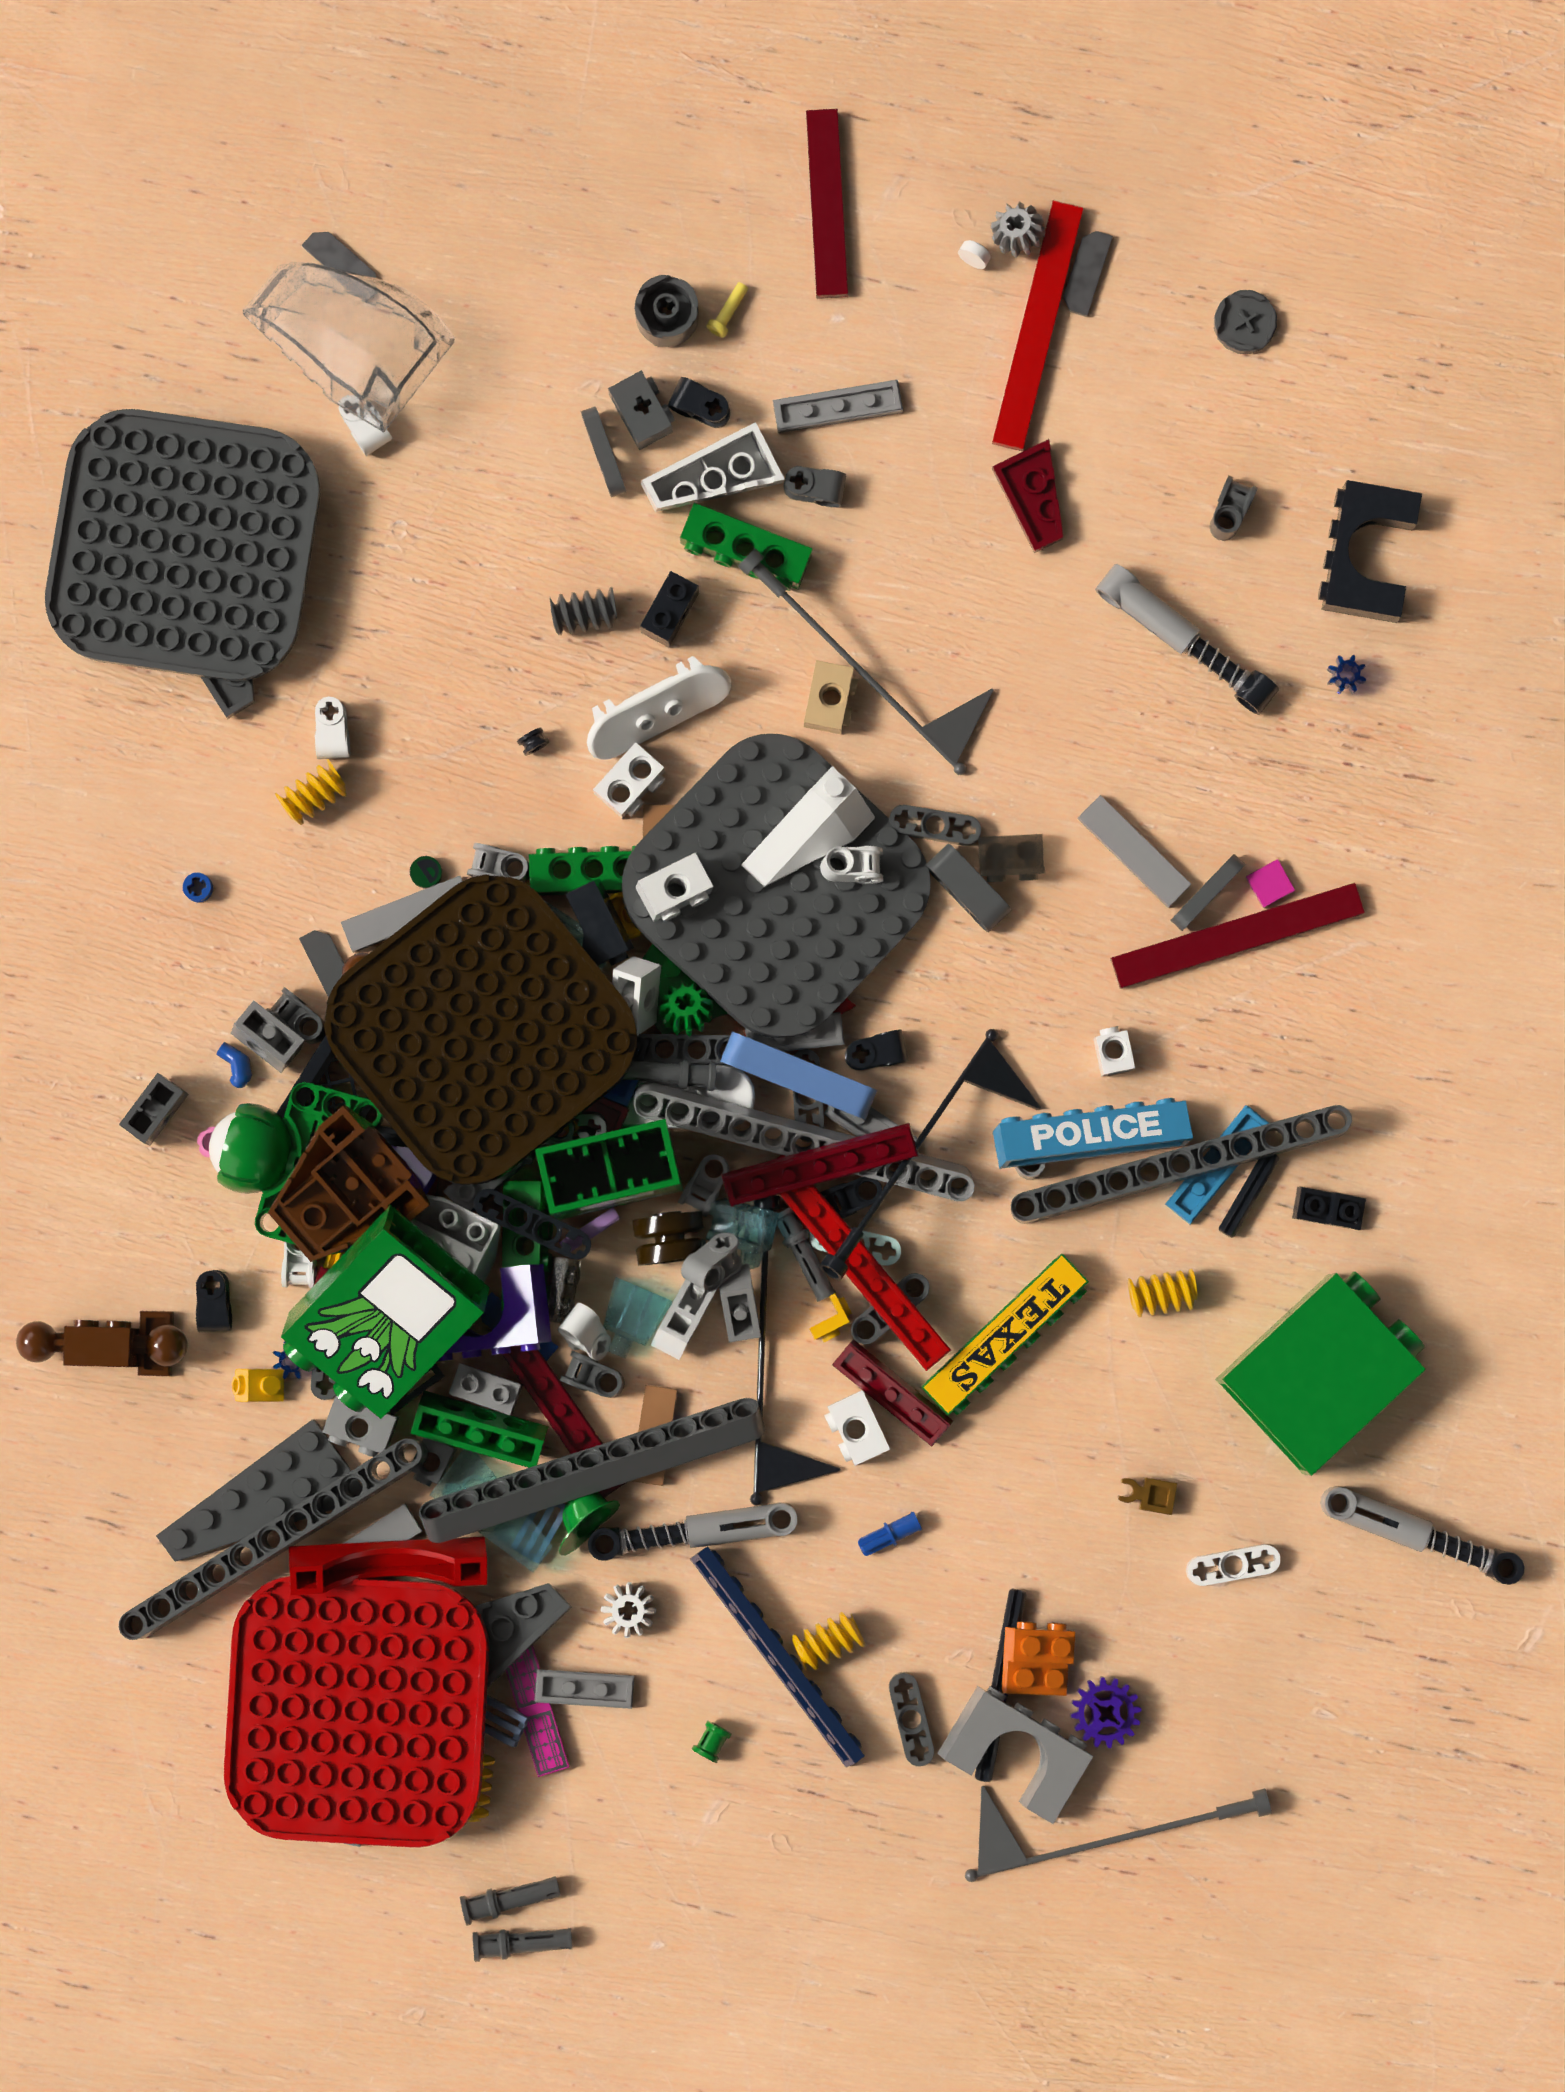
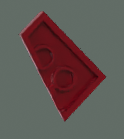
M1049 439L992 466V471L1034 553L1063 540Z

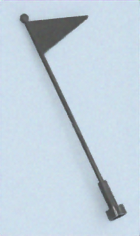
M755 548L738 567L746 575L752 571L778 598L782 596L954 767V772L957 775H963L966 772V766L957 761L993 689L984 692L922 727L786 592L787 588L760 562L764 556Z
M981 1786L978 1871L974 1869L967 1870L965 1878L969 1882H974L981 1876L1217 1817L1219 1820L1254 1811H1257L1259 1817L1270 1815L1272 1812L1265 1788L1252 1791V1799L1216 1807V1811L1026 1858L985 1787Z

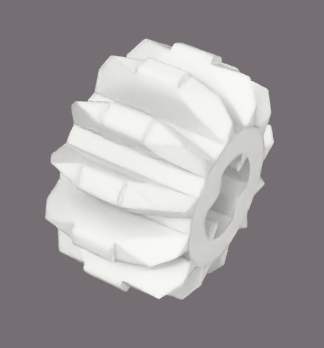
M627 1582L625 1594H623L619 1585H615L614 1591L618 1598L616 1599L608 1593L604 1596L605 1600L612 1603L613 1606L601 1607V1612L612 1613V1616L607 1617L603 1623L609 1625L615 1621L617 1624L612 1630V1633L615 1635L620 1631L621 1626L625 1627V1638H630L631 1627L633 1626L639 1636L642 1635L643 1629L639 1624L640 1621L649 1627L653 1624L651 1619L645 1617L644 1614L652 1615L656 1613V1608L645 1607V1604L653 1601V1596L648 1595L641 1599L640 1596L644 1592L645 1587L641 1585L636 1594L632 1593V1582ZM626 1601L633 1602L632 1607L637 1606L638 1612L633 1613L631 1619L624 1618L625 1613H620L619 1608L624 1607Z

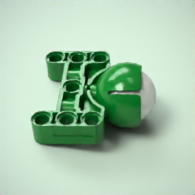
M302 1082L293 1087L283 1119L272 1109L263 1105L244 1103L237 1107L236 1112L227 1115L217 1124L209 1142L210 1160L218 1173L217 1181L225 1188L238 1193L250 1194L262 1191L263 1194L255 1217V1227L261 1235L295 1245L280 1226L272 1232L266 1230L263 1225L264 1217L268 1214L272 1204L296 1167L298 1159H300L309 1145L315 1120L318 1121L317 1130L324 1121L333 1115L329 1108L331 1100L335 1097H342L345 1100L346 1106L361 1115V1111L365 1106H373L377 1110V1118L372 1124L375 1128H378L383 1123L384 1117L371 1100L312 1083ZM305 1088H310L315 1095L313 1103L309 1106H302L298 1100L300 1091ZM345 1249L340 1250V1251L335 1252V1253H332V1254L341 1253V1252H343Z

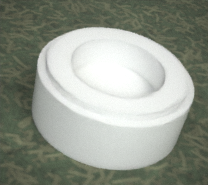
M971 240L964 241L958 251V255L964 262L977 269H984L991 259L989 251L984 246Z

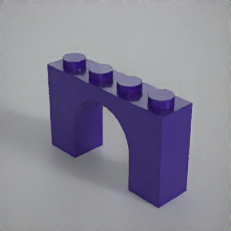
M543 1264L500 1268L504 1309L498 1325L486 1335H480L469 1328L437 1362L453 1360L452 1353L462 1352L463 1358L481 1357L482 1350L491 1349L492 1355L511 1353V1346L521 1345L522 1352L540 1350V1343L552 1342Z

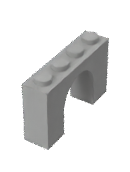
M977 1686L938 1754L947 1762L972 1776L986 1750L997 1737L1011 1731H1022L1031 1734L1039 1746L1040 1763L1019 1802L1028 1810L1054 1824L1093 1758L1085 1750L1088 1744L1073 1735H1070L1069 1739L1064 1738L1058 1734L1061 1728L1045 1718L1041 1723L1031 1718L1034 1712L1018 1702L1014 1707L1004 1702L1006 1695L989 1686L986 1691Z

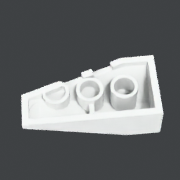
M832 766L741 866L766 887L810 862L826 856L832 848L845 846L853 842L875 819V816L856 787Z

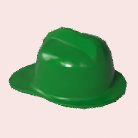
M599 1492L568 1501L563 1510V1522L568 1534L560 1544L559 1554L565 1556L579 1548L601 1524L615 1514L620 1506L619 1501L613 1500L608 1502Z

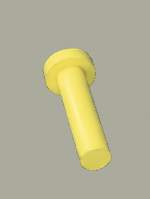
M738 282L716 319L708 321L706 327L711 333L722 338L727 335L728 329L726 325L747 293L748 287Z

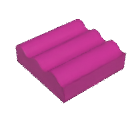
M1278 859L1246 876L1262 908L1295 891Z

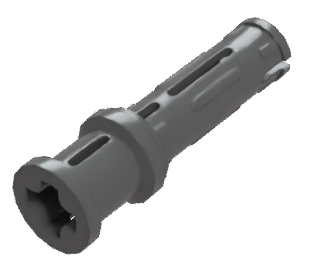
M688 1060L680 1061L679 1064L633 1061L629 1071L622 1080L678 1084V1087H681V1089H687L688 1086L707 1087L708 1091H714L716 1063L710 1062L709 1065L690 1064Z
M788 1208L770 1217L772 1222H776L784 1237L782 1242L787 1249L791 1248L803 1274L817 1298V1302L836 1293L827 1275L819 1267L821 1263L808 1240L810 1237L809 1230L804 1229L800 1219L793 1210Z
M554 1876L542 1881L498 1892L495 1889L492 1890V1888L487 1889L485 1894L466 1898L464 1895L460 1897V1903L467 1926L471 1925L473 1920L492 1916L493 1919L498 1918L503 1911L548 1899L559 1898L561 1894L557 1878Z
M571 1928L509 1934V1931L505 1929L500 1930L496 1934L479 1935L478 1932H473L475 1962H480L481 1958L500 1956L504 1960L511 1957V1954L572 1949Z

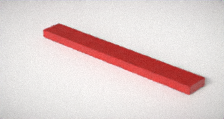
M1052 201L1045 229V237H1043L992 441L994 445L1023 451L1083 212L1082 207Z
M814 1184L780 1193L779 1195L828 1254L835 1255L851 1229ZM859 1241L845 1262L849 1268L846 1272L847 1277L921 1366L928 1371L946 1356L951 1349L863 1243Z

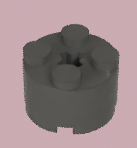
M659 275L649 279L641 286L634 308L636 323L641 334L657 347L676 346L689 339L696 330L699 319L697 296L690 284L682 279L671 277V275ZM666 307L668 310H672V314L666 315L662 313L661 308Z

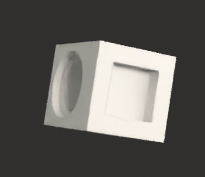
M1118 1026L1099 1030L1100 1036L1095 1037L1093 1040L1101 1077L1135 1069L1128 1031L1119 1032ZM1116 1042L1121 1046L1122 1055L1120 1058L1111 1059L1106 1055L1105 1046L1107 1043Z

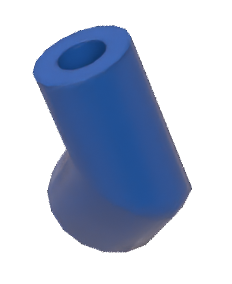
M224 1042L216 1055L231 1064V1084L236 1088H244L252 1077L250 1059L241 1051Z

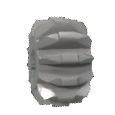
M1019 201L1016 208L1013 209L1009 204H1006L1007 212L1005 213L996 211L997 221L991 223V229L994 233L992 239L994 244L1000 245L999 248L1002 253L1006 254L1011 251L1012 255L1017 258L1020 251L1023 250L1025 254L1030 255L1031 246L1040 248L1039 238L1045 237V230L1042 226L1044 220L1042 215L1036 214L1035 207L1030 205L1025 208L1024 204Z

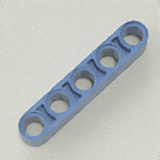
M733 1031L720 1062L866 1120L877 1092L874 1088Z

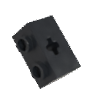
M670 571L640 625L641 633L669 648L699 594V585Z

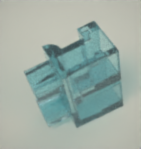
M728 1198L712 1201L709 1215H713L712 1226L707 1233L706 1240L710 1241L715 1235L720 1233L734 1234L738 1239L739 1246L737 1249L741 1250L740 1257L742 1263H749L750 1269L759 1267L763 1252L769 1251L772 1248L779 1213L756 1206L750 1207L746 1203L731 1206Z

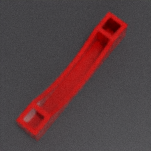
M462 1537L441 1543H434L429 1539L289 1546L290 1595L321 1594L335 1587L353 1582L354 1579L384 1576L427 1578L452 1586L487 1585L485 1537Z

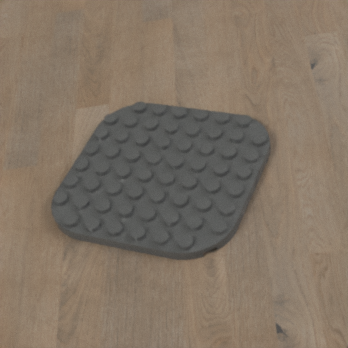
M139 409L116 410L100 416V419L79 433L71 446L66 462L45 589L46 613L58 637L77 654L104 663L226 681L251 680L273 670L287 657L295 644L303 609L320 503L319 477L308 454L289 436L268 428Z
M782 734L755 735L731 747L636 845L629 855L622 875V899L626 912L635 927L692 981L696 982L701 989H705L707 994L739 1024L758 1035L770 1038H793L806 1034L820 1026L915 926L927 906L930 895V873L928 867L925 866L927 863L919 847L907 834L896 832L891 827L889 818L859 790L858 792L875 816V819L853 842L841 847L877 846L883 848V855L880 856V874L883 875L882 882L861 884L857 882L829 881L824 878L820 870L821 861L824 857L810 862L766 887L741 866L804 795L832 767L806 743ZM696 853L713 885L711 893L708 894L709 899L696 907L688 904L680 908L681 913L664 922L660 918L653 922L636 890L638 880ZM830 859L832 868L839 871L844 870V864L840 859ZM673 883L667 886L668 892L675 897L684 894V889L679 884Z

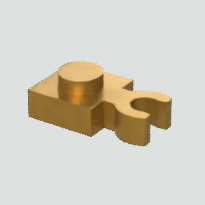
M1144 1477L1143 1486H1138L1137 1482L1133 1479H1121V1483L1129 1484L1132 1487V1493L1127 1497L1118 1495L1119 1501L1131 1503L1138 1499L1140 1500V1510L1172 1515L1178 1483Z

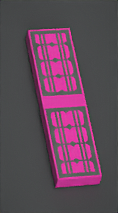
M532 1645L506 1670L518 1711L530 1717L524 1732L537 1775L540 1777L569 1768L570 1765L551 1703L534 1702L536 1671L540 1669Z

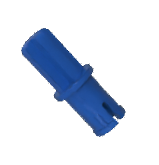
M911 1512L890 1524L883 1523L884 1527L859 1538L858 1545L864 1556H869L891 1544L896 1546L897 1541L921 1531L922 1528L915 1513Z

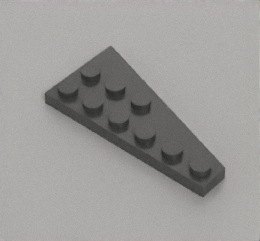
M312 1419L157 1534L156 1537L175 1562L242 1540L352 1471L332 1442L328 1441V1437L322 1432L323 1430L315 1419ZM353 1479L349 1485L350 1493L355 1497L361 1494L362 1483L359 1479ZM326 1496L323 1499L322 1508L325 1512L335 1508V1502L331 1496ZM299 1513L295 1518V1522L307 1517L303 1513Z

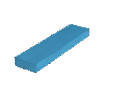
M1245 1105L1220 1137L1269 1123L1249 1106ZM1239 1139L1234 1143V1149L1239 1155H1247L1252 1149L1251 1144L1247 1140ZM1210 1148L1203 1159L1209 1164H1216L1220 1161L1221 1156L1218 1150ZM1238 1165L1184 1180L1165 1205L1190 1225Z

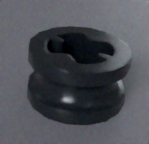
M542 728L532 730L518 739L517 743L519 746H524L523 753L525 756L535 753L549 743L548 738L542 736L544 732Z

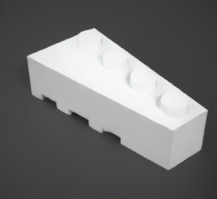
M755 422L643 479L641 485L654 511L659 512L781 484L785 478Z

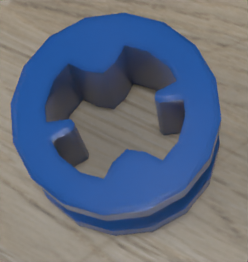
M192 873L184 879L183 892L193 902H204L211 897L213 884L206 875ZM200 879L199 882L202 884L206 883V888L202 889V895L196 896L195 892L190 893V887L194 886V880Z

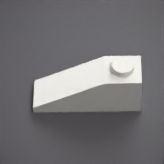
M685 1279L659 1326L651 1346L680 1360L716 1290L707 1292Z

